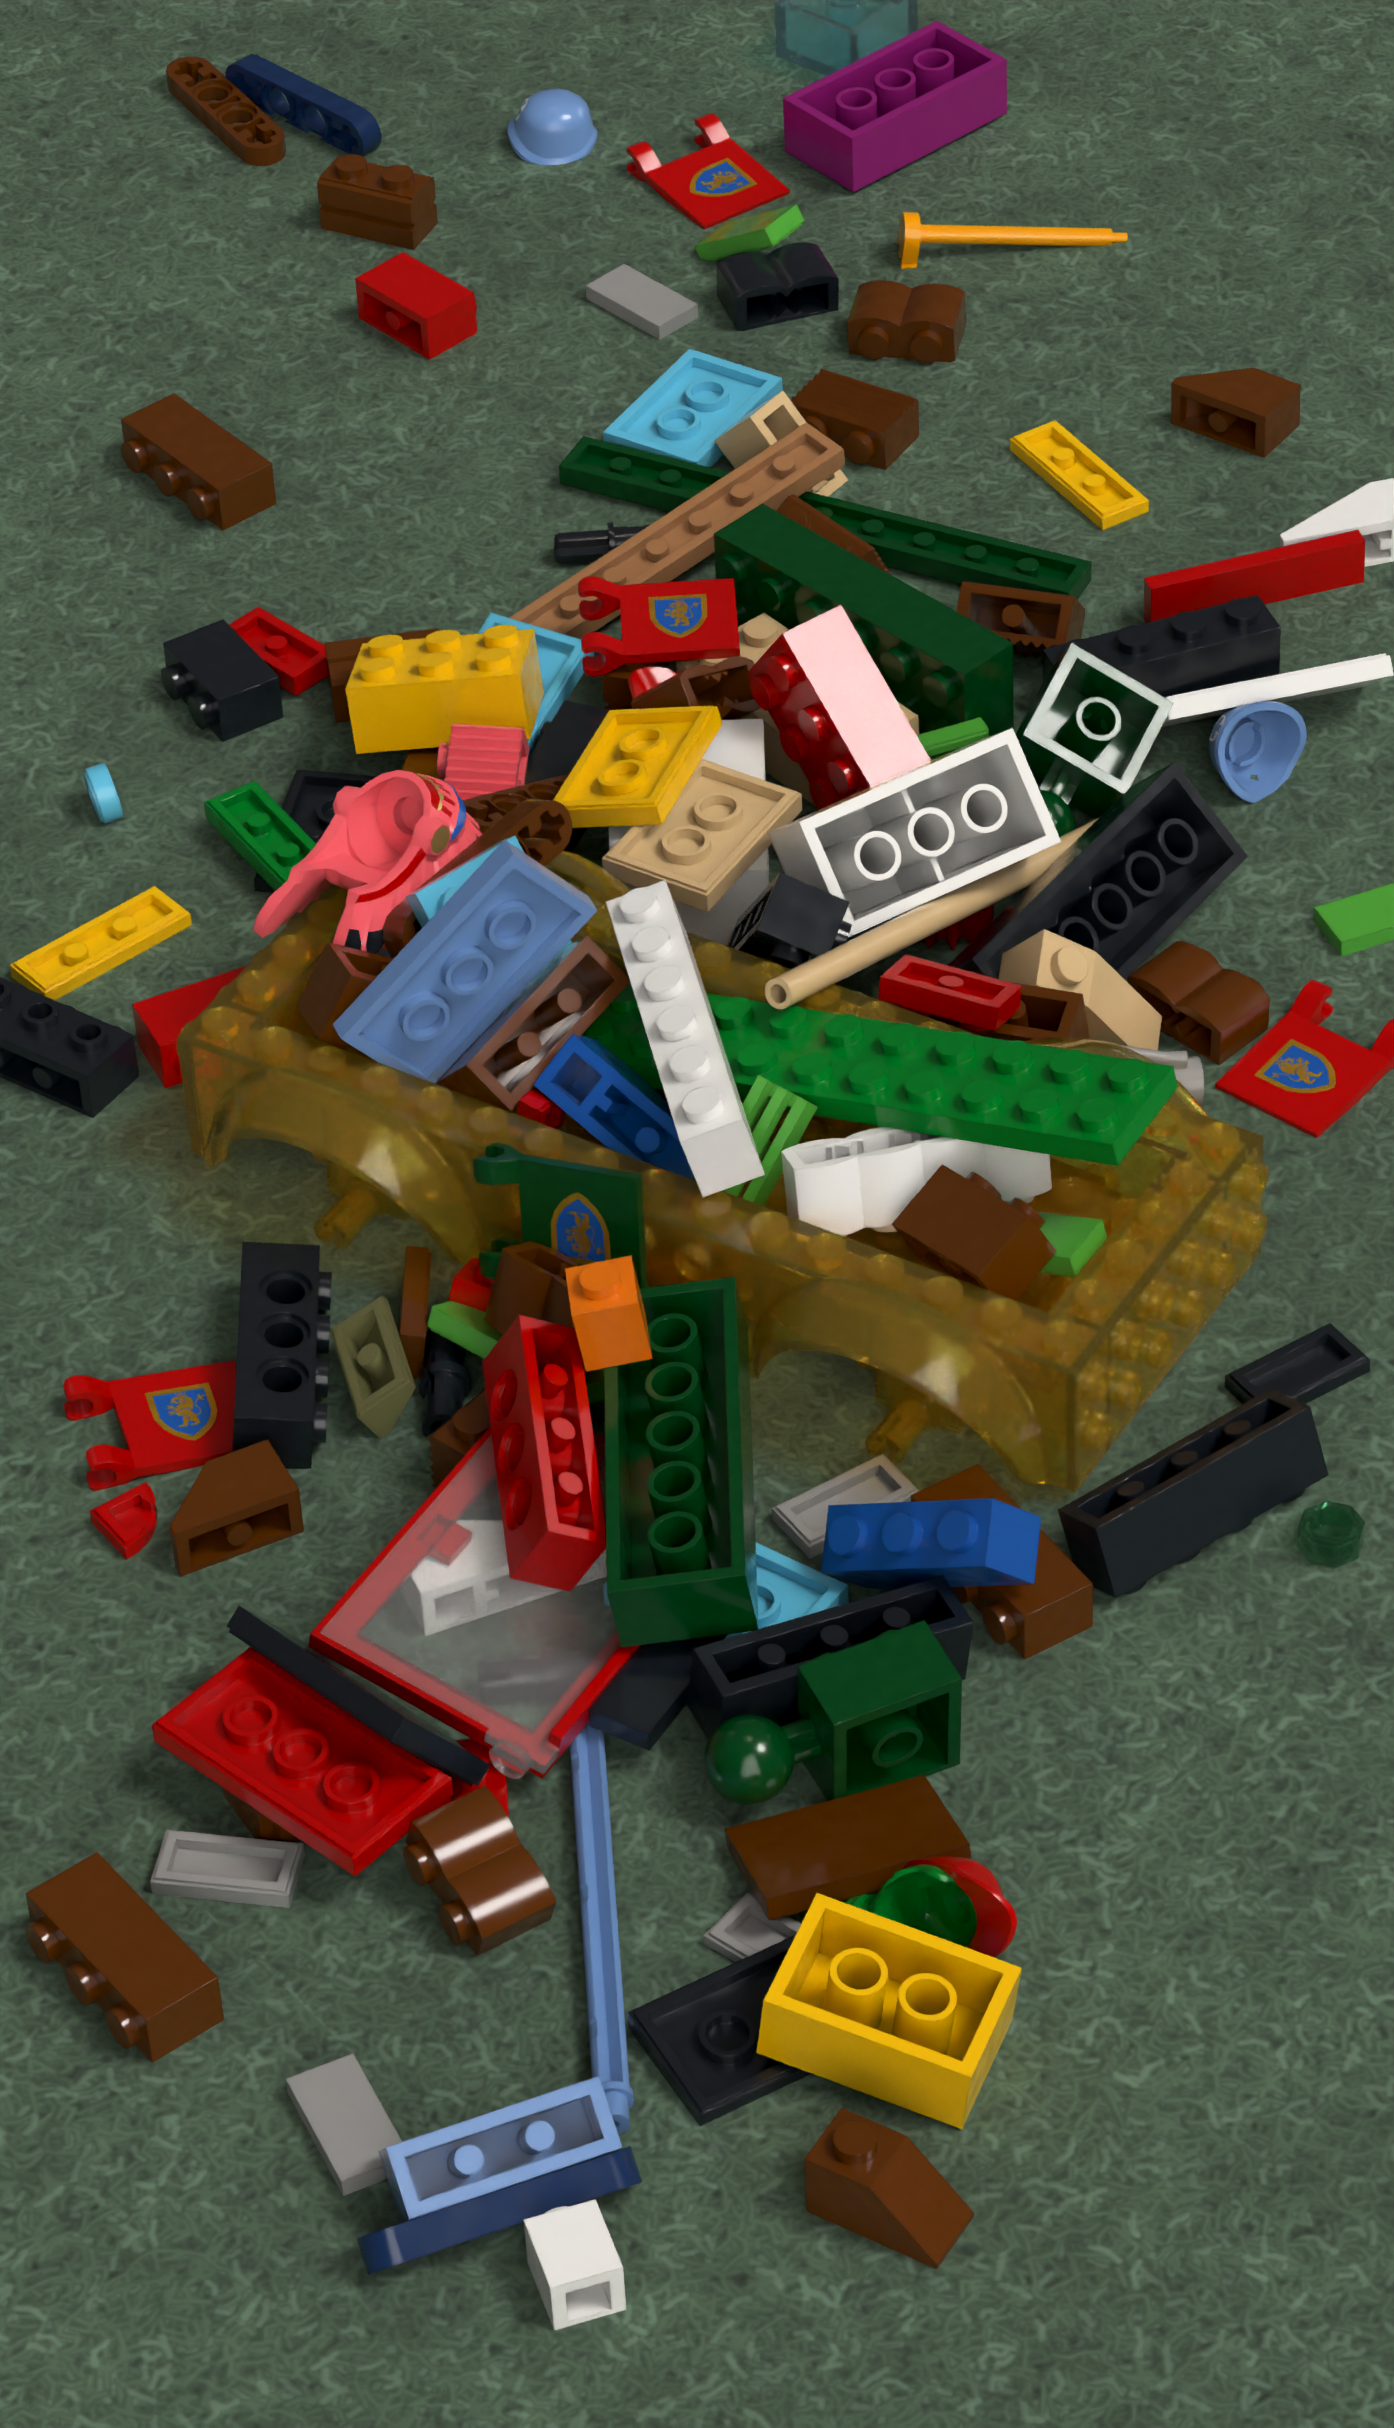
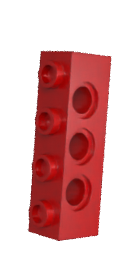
M518 1315L482 1362L509 1577L515 1580L571 1592L606 1549V1520L583 1358L575 1328Z

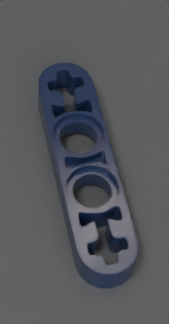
M249 54L229 65L226 69L225 77L262 111L270 115L276 113L287 119L284 122L306 133L312 131L322 136L320 140L348 154L364 156L378 148L381 144L382 135L380 127L373 115L365 108L258 55Z
M631 2146L356 2239L369 2275L522 2223L524 2219L544 2214L553 2208L573 2206L641 2183L642 2180Z

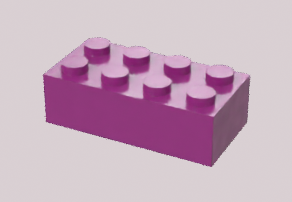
M935 21L784 97L785 152L850 191L855 192L1006 114L1007 60L943 23Z

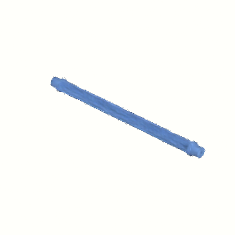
M589 1721L571 1743L570 1759L592 2078L600 2077L617 2132L620 2134L626 2132L630 2127L629 2109L634 2103V2093L629 2083L604 1732L591 1727Z

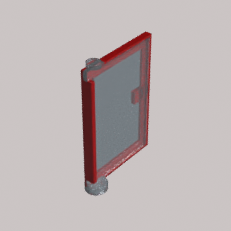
M489 1427L310 1633L308 1647L491 1749L489 1752L490 1760L494 1767L503 1775L512 1779H520L527 1771H530L543 1779L589 1723V1708L641 1645L621 1647L607 1595L606 1549L571 1592L515 1580L509 1577L493 1444ZM593 1432L606 1520L605 1438ZM754 1492V1511L756 1513L758 1509V1499Z

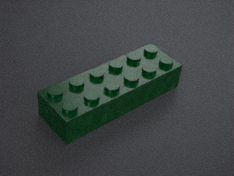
M763 503L714 533L716 579L734 578L738 627L766 613L790 630L842 605L897 702L918 715L919 734L979 717L982 718L989 728V737L1011 728L1014 730L1012 642Z
M736 1276L641 1288L640 1293L646 1314L652 1359L604 1368L607 1595L621 1647L758 1630L749 1339Z

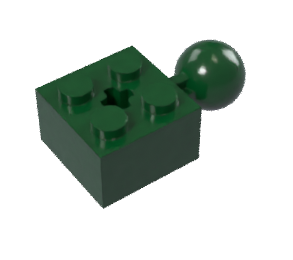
M1073 643L1069 645L1048 672L1016 732V737L1034 779L1039 785L1038 788L1059 837L1075 830L1074 817L1068 806L1069 804L1097 819L1131 787L1174 704Z
M925 1620L899 1630L883 1632L874 1639L844 1650L822 1654L811 1662L797 1666L798 1721L779 1727L775 1722L762 1716L750 1714L735 1716L726 1720L714 1730L708 1739L704 1751V1768L710 1784L722 1797L742 1805L761 1804L777 1796L789 1782L794 1764L803 1762L827 1801L922 1775L927 1777L960 1764L962 1678Z

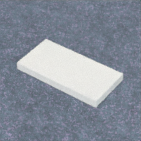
M1386 653L1167 696L1164 698L1174 704L1162 727L1219 716L1230 708L1255 702L1274 701L1284 703L1365 687L1394 676L1390 655L1386 656Z

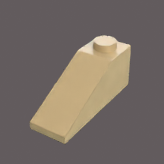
M1043 929L1002 954L999 972L1000 980L1083 994L1090 1037L1087 1046L1088 1050L1094 1052L1095 1044L1105 1043L1158 1051L1162 1016L1096 951Z

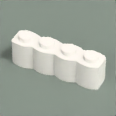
M887 1127L864 1130L846 1138L804 1142L781 1151L788 1223L801 1241H809L812 1244L822 1246L840 1243L847 1238L848 1234L863 1228H872L875 1231L885 1233L896 1232L897 1230L892 1225L894 1220L942 1164L965 1178L970 1172L977 1173L987 1180L1000 1193L1001 1199L1007 1203H1010L1016 1197L1028 1204L1034 1200L1035 1196L1052 1189L1050 1157L1048 1154Z

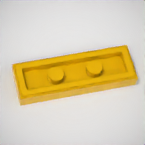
M1056 420L1009 438L1010 451L1100 529L1105 530L1149 512V500Z
M153 886L9 965L11 977L29 990L56 1000L192 925L191 914L156 886Z

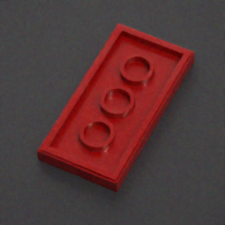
M251 1647L152 1724L154 1742L354 1877L406 1835L411 1821L437 1809L453 1795L452 1778L428 1762L389 1742Z

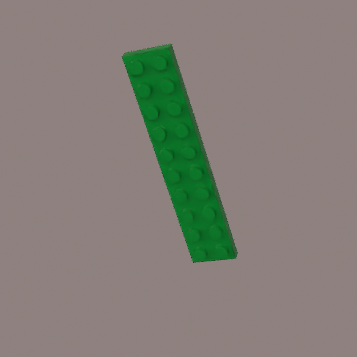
M630 982L581 1036L597 1039L639 1074L653 1089L664 1090ZM706 993L742 1103L746 1099L757 1076L760 1075L817 1106L818 1108L814 1113L815 1116L1118 1166L1178 1088L1173 1066L1143 1062L1139 1059L1117 1058L1085 1053L1076 1049L1066 1050L1028 1044L1018 1040L1009 1041L971 1035L966 1032L938 1030L914 1026L910 1023L874 1020L852 1014L842 1015L804 1009L794 1005L785 1009H776L766 1002L748 1000L744 997H727ZM787 1106L785 1111H790L791 1107Z

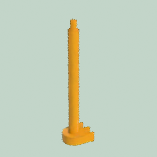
M918 212L901 213L897 236L901 269L917 268L920 243L1112 245V243L1127 242L1128 240L1127 233L1113 232L1112 228L921 224Z

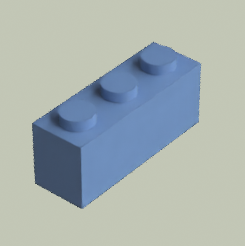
M597 2076L388 2146L378 2151L399 2217L403 2223L623 2147L600 2077Z

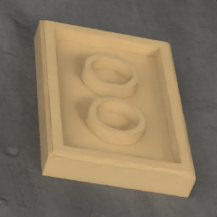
M701 759L663 824L632 826L602 858L603 875L638 888L647 887L666 880L674 901L709 912L772 844L768 833L791 823L802 811V793Z

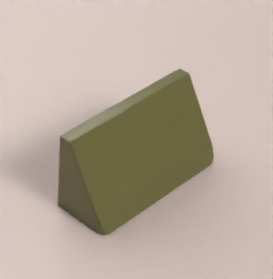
M382 1295L330 1330L356 1416L379 1438L389 1435L416 1388L389 1302Z

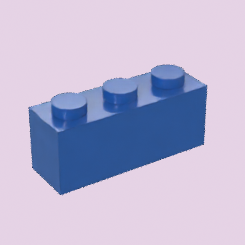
M993 1498L828 1505L821 1572L864 1588L898 1589L942 1575L950 1587L1030 1585L1035 1582L1041 1517Z

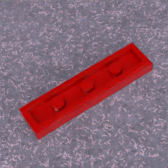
M1354 530L1145 577L1143 619L1148 623L1172 617L1181 612H1192L1227 603L1233 599L1247 598L1258 595L1265 605L1364 582L1365 539L1359 530Z

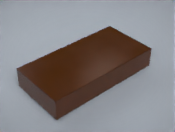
M406 1246L400 1289L398 1333L412 1377L417 1379L422 1369L426 1340L431 1253L428 1252L429 1248Z

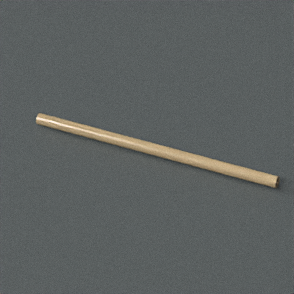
M1099 818L1061 836V842L935 898L769 980L765 986V997L768 1003L776 1009H785L1030 886Z

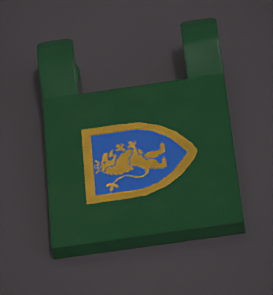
M503 1143L488 1145L485 1149V1157L476 1156L473 1159V1176L477 1183L484 1185L519 1183L522 1243L532 1241L550 1247L566 1255L579 1266L631 1255L639 1289L648 1288L642 1174L526 1155L512 1146ZM508 1237L494 1239L491 1243V1251L483 1250L478 1256L479 1269L482 1276L495 1279L502 1248L522 1243Z

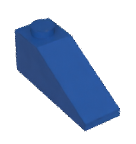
M571 1034L533 1085L636 1173L642 1174V1178L671 1203L680 1207L697 1185V1182L681 1146L668 1103L639 1074L600 1041Z

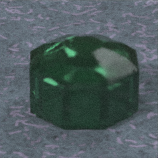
M1330 1501L1322 1502L1303 1511L1297 1530V1547L1310 1563L1337 1568L1358 1559L1364 1543L1365 1521L1350 1505Z

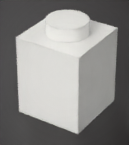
M596 2199L569 2207H556L544 2214L524 2219L527 2262L554 2330L626 2310L623 2266Z

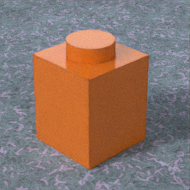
M632 1256L565 1268L571 1316L586 1372L652 1359L646 1314Z

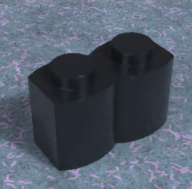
M807 242L792 243L779 247L768 255L760 252H745L720 261L717 264V297L736 329L746 331L786 322L787 320L791 321L837 311L839 305V278L818 245Z

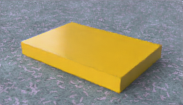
M712 705L609 710L553 801H557L566 807L570 813L572 828L662 825L723 724L718 707Z

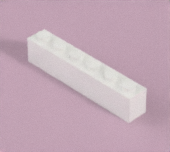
M666 880L647 887L633 889L623 896L606 901L676 1131L702 1197L765 1175L688 935Z

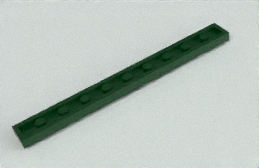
M585 436L580 439L559 465V479L562 485L669 512L730 473ZM808 491L798 496L875 548L874 551L882 558L881 561L885 563V566L957 584H962L964 581L1075 596L1077 600L1091 581V561Z

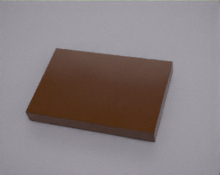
M925 1775L724 1829L726 1844L732 1859L768 1920H776L808 1911L816 1893L842 1902L855 1896L878 1892L880 1887L892 1877L893 1873L903 1869L910 1860L937 1856H956L971 1859L969 1842Z

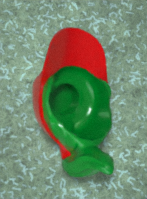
M937 1856L910 1860L903 1869L895 1871L892 1877L880 1887L878 1892L855 1896L845 1902L846 1904L994 1958L1007 1949L1017 1927L1015 1910L1003 1897L1001 1887L993 1873L983 1864L964 1857Z

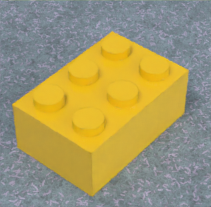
M498 625L488 628L480 634L460 635L455 630H440L422 639L403 640L398 635H383L371 639L368 643H363L345 688L356 754L439 747L441 742L450 743L451 726L453 723L524 728L527 740H530L544 696L534 629L518 630L513 625Z
M816 1893L763 2000L756 2053L963 2129L1013 2020L1022 1968Z

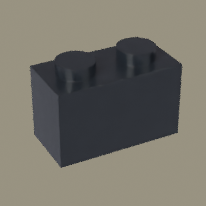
M224 619L163 643L166 667L161 670V678L165 690L171 699L178 700L182 698L189 706L194 722L200 729L203 730L209 727L224 742L283 718L279 676Z

